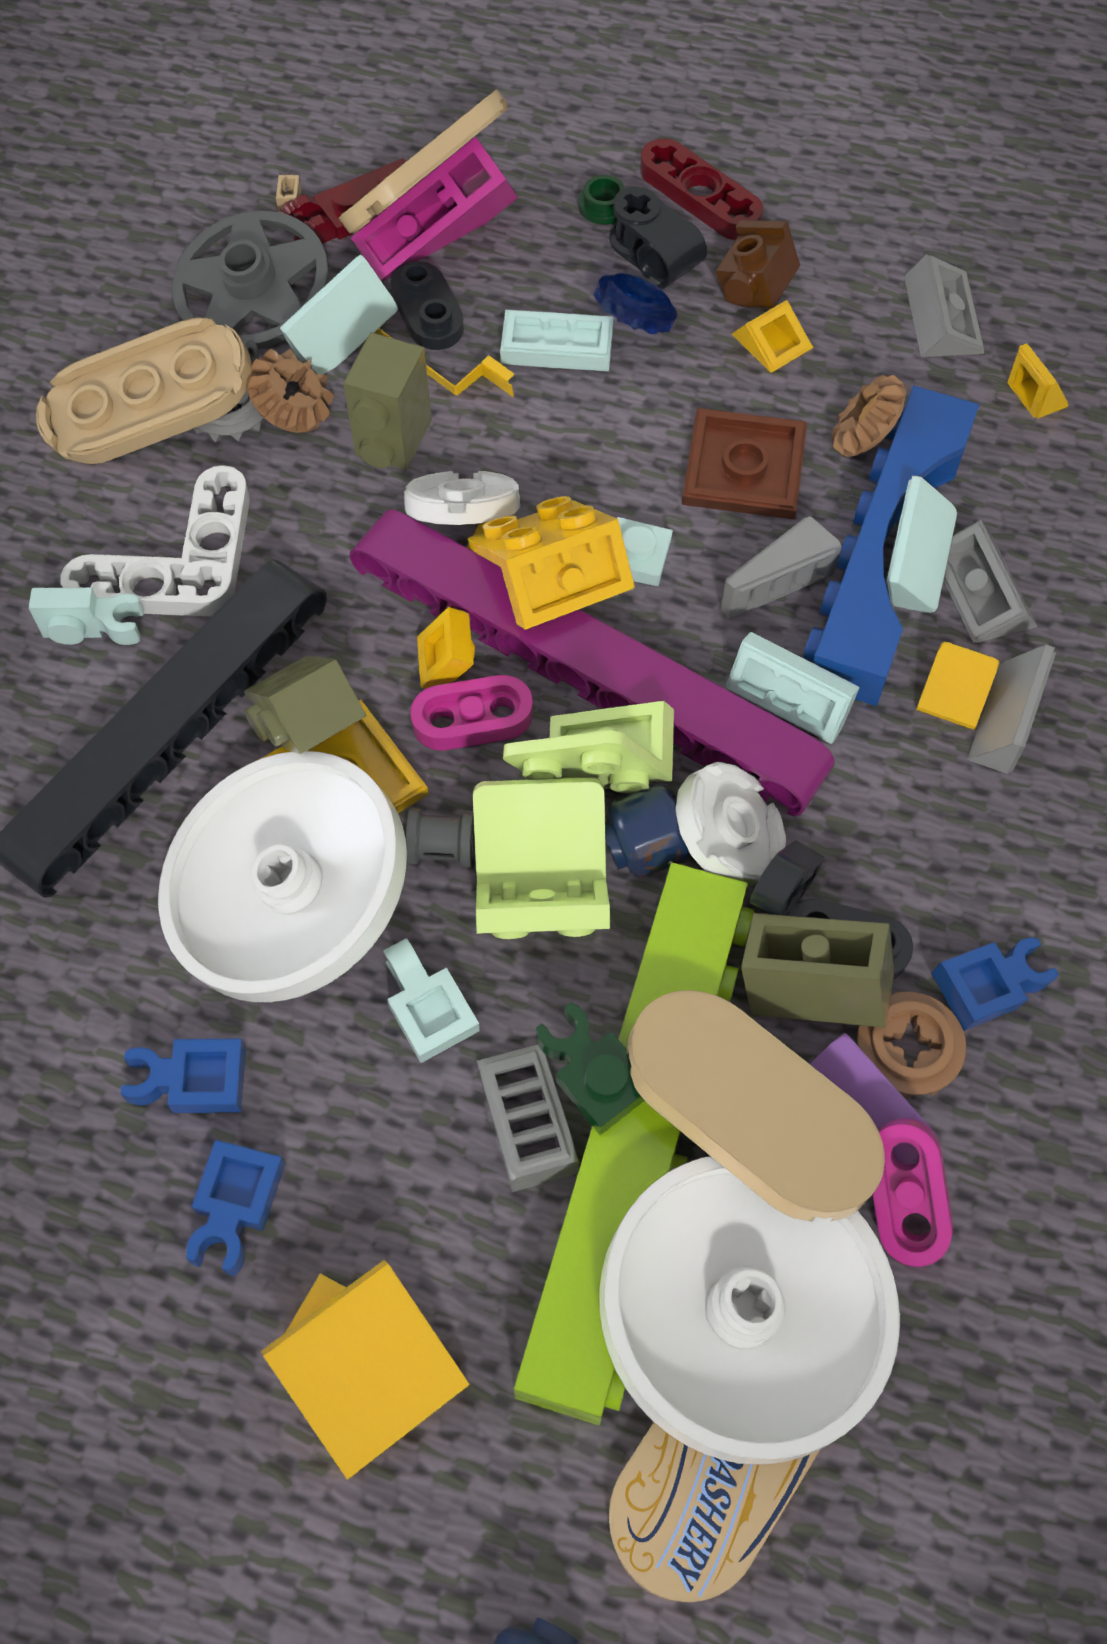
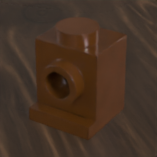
M740 220L736 226L738 237L715 271L725 301L737 306L774 308L800 267L788 222Z

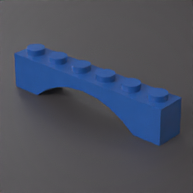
M913 385L906 407H903L898 421L885 437V439L893 441L890 450L882 447L878 449L869 477V481L877 483L875 492L863 490L853 520V524L862 526L858 537L847 534L836 568L845 571L841 583L830 580L819 614L829 617L825 629L812 628L803 654V659L859 686L860 688L855 700L874 706L878 705L903 631L891 605L884 579L883 546L891 529L901 518L908 481L912 479V476H919L936 489L955 479L980 405L978 403Z

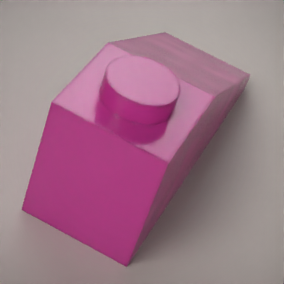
M475 136L352 236L351 240L378 278L383 281L391 277L400 266L409 262L419 261L489 222L519 197Z

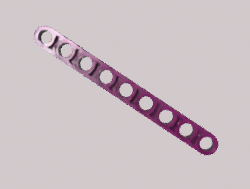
M392 509L386 510L350 551L349 558L351 563L361 575L364 576L368 572L385 581L381 586L410 602L415 598L432 608L429 613L436 617L448 607L469 613L470 629L481 635L477 640L506 656L513 653L529 662L527 668L557 685L563 681L580 691L577 696L600 709L665 701L674 709L673 743L683 748L680 754L704 767L715 762L736 765L755 777L764 789L759 791L758 794L764 801L767 802L769 797L790 808L787 814L791 816H799L804 812L835 765L834 757L830 750L814 737L580 609L529 629H523L516 623L500 566L402 512Z

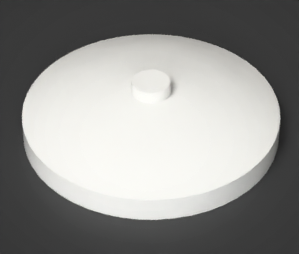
M305 751L302 754L295 752L276 754L248 764L219 782L195 805L177 831L166 855L160 877L158 909L162 930L172 953L181 965L200 981L226 996L243 1001H284L303 996L334 981L355 965L374 945L391 919L399 901L406 872L407 849L403 825L398 812L385 792L362 769L348 760L327 753Z
M711 1156L683 1164L668 1172L639 1196L617 1228L606 1253L599 1290L600 1317L607 1350L617 1374L637 1405L653 1422L675 1439L703 1454L742 1464H773L802 1458L816 1452L845 1435L863 1419L879 1398L891 1374L899 1341L900 1312L895 1280L887 1256L873 1230L858 1211L847 1218L831 1221L833 1217L826 1219L815 1217L812 1222L792 1218L768 1204Z

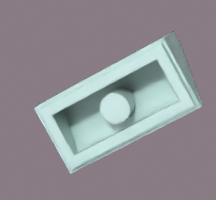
M359 255L290 317L280 329L295 356L302 362L312 359V370L316 374H324L340 365L366 341L370 332L374 333L397 312L398 308L394 299L367 260Z
M912 476V479L908 481L887 584L890 602L893 603V606L932 613L938 608L957 512L949 500L919 476Z

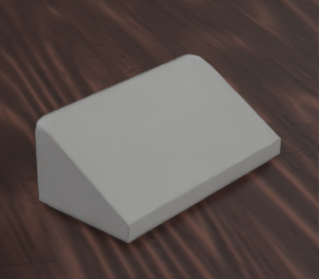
M926 254L904 276L921 357L984 354V346L966 271Z
M979 520L954 534L943 581L973 643L1038 627L991 533L984 523Z
M1043 645L1000 664L967 759L1006 774L1014 770L1025 748L1056 652H1054L1055 647Z

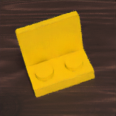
M569 496L545 500L536 506L537 513L517 519L516 516H503L490 520L482 526L484 532L468 538L471 551L501 567L516 623L525 630L635 588L619 520L594 509L593 506H586L571 500Z

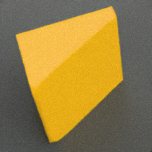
M787 300L746 323L731 334L771 373L813 348Z
M1027 343L1021 345L1007 383L1033 418L1036 417L1037 419L1068 407L1069 404L1055 378Z
M942 642L916 710L975 730L998 670L999 660L949 642Z

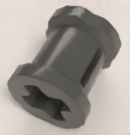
M411 808L408 812L406 826V863L417 865L421 859L459 861L461 867L472 868L475 838L474 812L464 810L461 817L423 815L421 809Z

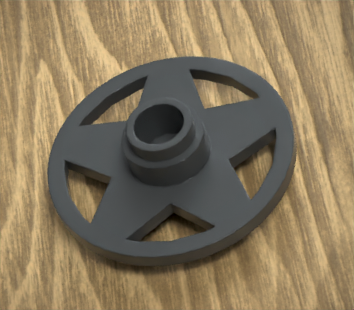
M274 211L239 213L214 223L201 232L185 249L178 261L173 276L172 294L174 304L183 321L195 318L189 309L186 289L210 297L212 299L205 318L213 319L215 324L223 325L224 327L227 325L235 330L236 333L256 316L276 327L253 335H239V337L243 340L254 341L258 350L267 348L286 340L280 327L302 307L290 286L316 267L315 283L306 302L303 304L304 306L329 283V261L318 236L302 221L290 215ZM262 226L287 230L301 238V240L270 246ZM230 234L228 245L220 256L199 258L210 245Z

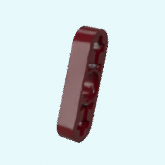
M656 139L643 147L640 165L642 178L722 236L736 240L738 237L736 226L740 220L762 221L763 204L756 195L682 144L671 139ZM694 186H705L711 189L713 193L707 196H697L691 194L688 189Z

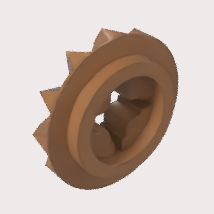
M269 349L261 358L255 359L251 365V375L247 378L246 382L249 398L256 410L276 427L295 433L309 432L318 428L319 422L325 421L330 415L326 405L331 404L335 396L326 389L328 375L316 374L312 370V359L302 362L296 358L292 349L282 354ZM289 381H294L299 386L297 393L294 396L291 395L286 400L283 398L286 393L284 389Z
M881 375L876 377L870 385H863L860 392L853 399H849V405L838 415L839 422L833 428L831 434L834 440L833 448L844 457H853L872 449L882 441L892 430L902 413L906 397L905 384L895 375L888 377Z
M897 992L891 994L886 1028L860 1025L855 1039L858 1041V1047L905 1099L914 1095L930 1094L934 1096L942 1088L955 1080L962 1069L966 1057V1039L957 1017L937 999L917 992ZM911 1020L914 1021L913 1031L916 1032L917 1042L928 1045V1048L931 1050L920 1051L912 1066L907 1067V1060L904 1059L903 1049L893 1046L890 1040H900Z

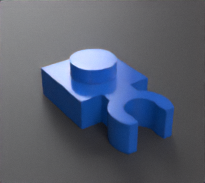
M1031 937L1021 940L1005 957H1003L996 943L993 942L943 961L931 972L954 1015L960 1022L963 1031L1017 1010L1029 1000L1025 993L1041 991L1058 977L1059 973L1056 968L1048 969L1045 972H1036L1028 966L1025 957L1041 946L1038 938Z
M242 1038L174 1039L172 1058H160L154 1051L148 1048L137 1047L124 1052V1060L128 1066L136 1069L148 1068L150 1069V1074L147 1080L140 1085H121L120 1094L126 1102L139 1106L151 1104L163 1094H168L167 1105L172 1113H241L246 1046Z
M219 1140L214 1141L191 1206L196 1214L209 1217L207 1224L199 1227L188 1240L186 1259L191 1265L200 1267L207 1248L215 1243H224L227 1245V1254L223 1260L222 1269L227 1275L234 1277L239 1273L245 1261V1247L240 1239L243 1227L264 1231L286 1165L281 1156Z

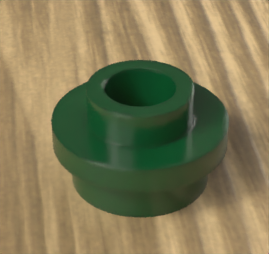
M598 175L589 179L578 198V208L581 215L586 220L595 224L609 225L616 223L617 218L614 215L613 202L615 196L625 189L622 181L610 175Z

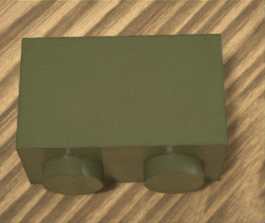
M370 332L343 383L355 455L376 468L384 469L391 465L407 470L432 421L425 349L422 346Z
M306 655L244 690L251 704L250 707L244 709V713L262 742L269 739L275 747L280 746L298 754H302L367 716L337 660L332 658Z
M753 913L741 966L751 1015L886 1028L894 978L890 924Z

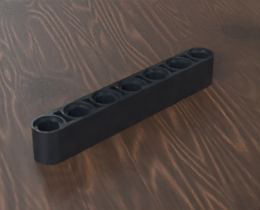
M278 560L268 561L260 567L0 832V866L42 897L54 896L58 891L53 887L69 871L73 874L78 871L101 846L97 841L113 825L118 828L144 801L140 796L155 781L161 783L186 757L182 752L197 737L202 740L227 714L223 709L237 695L242 698L245 695L244 690L255 685L266 673L262 668L276 654L282 656L305 632L301 628L314 614L320 616L324 612L327 603V593L325 590Z

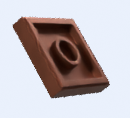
M697 408L682 505L795 520L807 422Z

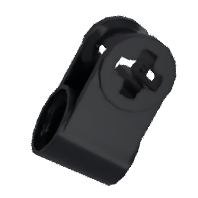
M636 186L625 188L615 196L613 211L617 222L610 233V245L615 252L639 269L644 277L649 279L652 276L660 283L656 285L660 289L668 287L705 260L707 245L700 230L692 222L681 217L661 201L654 192L647 188Z

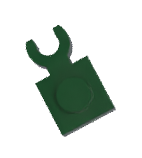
M570 1002L564 1007V1017L575 1029L574 1033L568 1038L559 1039L554 1037L542 1023L536 1027V1040L539 1048L545 1055L567 1063L566 1066L556 1072V1082L598 1134L601 1135L645 1100L636 1090L629 1073L632 1065L627 1049L612 1031L595 1043L589 1036L587 1015L578 1005Z

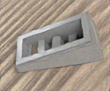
M811 516L805 517L725 579L720 611L727 618L738 616L828 578L829 575L835 572L841 551V543Z
M538 1044L478 1060L479 1073L511 1191L522 1190L578 1174L579 1161L546 1055L541 1051ZM531 1065L534 1066L537 1077L498 1086L495 1075ZM541 1090L543 1100L505 1110L503 1100ZM545 1114L548 1115L550 1124L512 1134L510 1124ZM552 1138L555 1139L557 1148L519 1158L517 1148Z

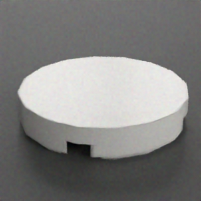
M453 471L428 474L413 479L406 486V491H404V507L408 516L419 521L434 524L462 525L485 523L499 517L513 515L520 508L519 485L513 478L488 471L473 473V479H459V473H453Z
M715 762L689 775L678 790L676 816L680 834L691 856L706 872L748 883V888L758 883L774 856L785 848L786 835L777 807H775L774 803L766 806L763 798L758 794L764 788L755 777L736 765Z

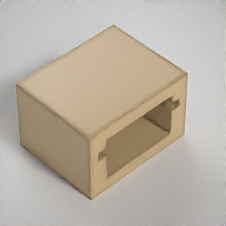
M299 175L278 176L276 202L278 212H281V207L283 208L285 203H289L290 200L294 201L296 197L302 195Z

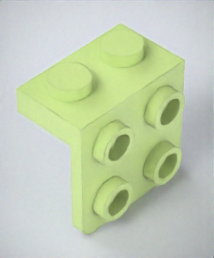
M665 701L550 716L549 738L507 743L504 745L503 760L522 771L523 776L529 780L596 778L602 783L604 789L611 788L621 793H635L649 789V784L672 781L674 709Z
M596 778L483 781L477 784L473 791L477 877V934L491 933L493 936L501 939H517L528 935L530 932L557 931L564 936L580 937L593 933L595 929H610V904L606 883L605 800L602 783Z

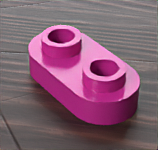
M495 675L429 687L419 693L411 705L410 716L413 733L422 745L439 751L516 738L528 729L533 719L531 691L523 681L509 675ZM499 706H507L514 711L510 716L502 718L492 714V711ZM441 716H446L453 720L449 727L438 728L432 725V722Z
M895 1119L887 1122L878 1130L885 1154L882 1179L873 1193L878 1232L883 1247L892 1258L908 1266L922 1267L933 1264L944 1256L950 1246L953 1234V1217L943 1153L937 1136L928 1126L914 1119ZM903 1142L910 1143L916 1147L920 1158L913 1164H903L896 1159L893 1147ZM912 1213L921 1214L928 1219L931 1228L921 1235L912 1234L905 1227L904 1218Z

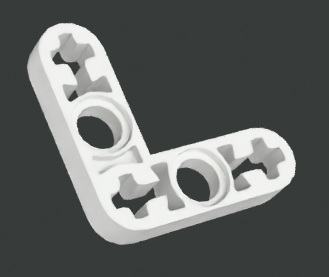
M223 465L205 470L198 477L193 492L182 558L81 555L72 559L63 568L60 575L62 588H81L79 584L87 583L89 576L98 575L100 582H93L90 588H93L96 598H109L120 594L136 595L133 593L135 585L145 578L154 577L164 581V584L156 594L145 597L138 596L143 606L144 614L214 615L235 594L250 503L249 491L243 474L234 467ZM228 486L231 488V491L226 492L224 496L223 509L225 513L217 512L214 495L219 494L221 487ZM220 532L230 536L229 542L218 550H206L199 546L202 539L211 533ZM120 575V576H119L120 593H115L114 588H113L112 585H117V586H118L117 576ZM179 577L183 585H178L179 595L175 596V578ZM205 580H214L216 586L210 587L207 595H198L196 589L202 588Z

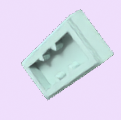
M505 310L500 348L501 364L609 371L613 317Z
M752 632L741 643L725 687L726 690L830 744L834 742L840 733L860 688Z

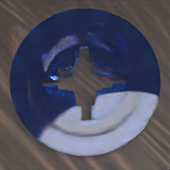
M623 273L605 275L598 280L593 296L601 304L604 313L613 315L617 318V322H624L630 325L633 330L639 328L649 334L670 331L677 319L678 313L670 298L657 286L642 278Z

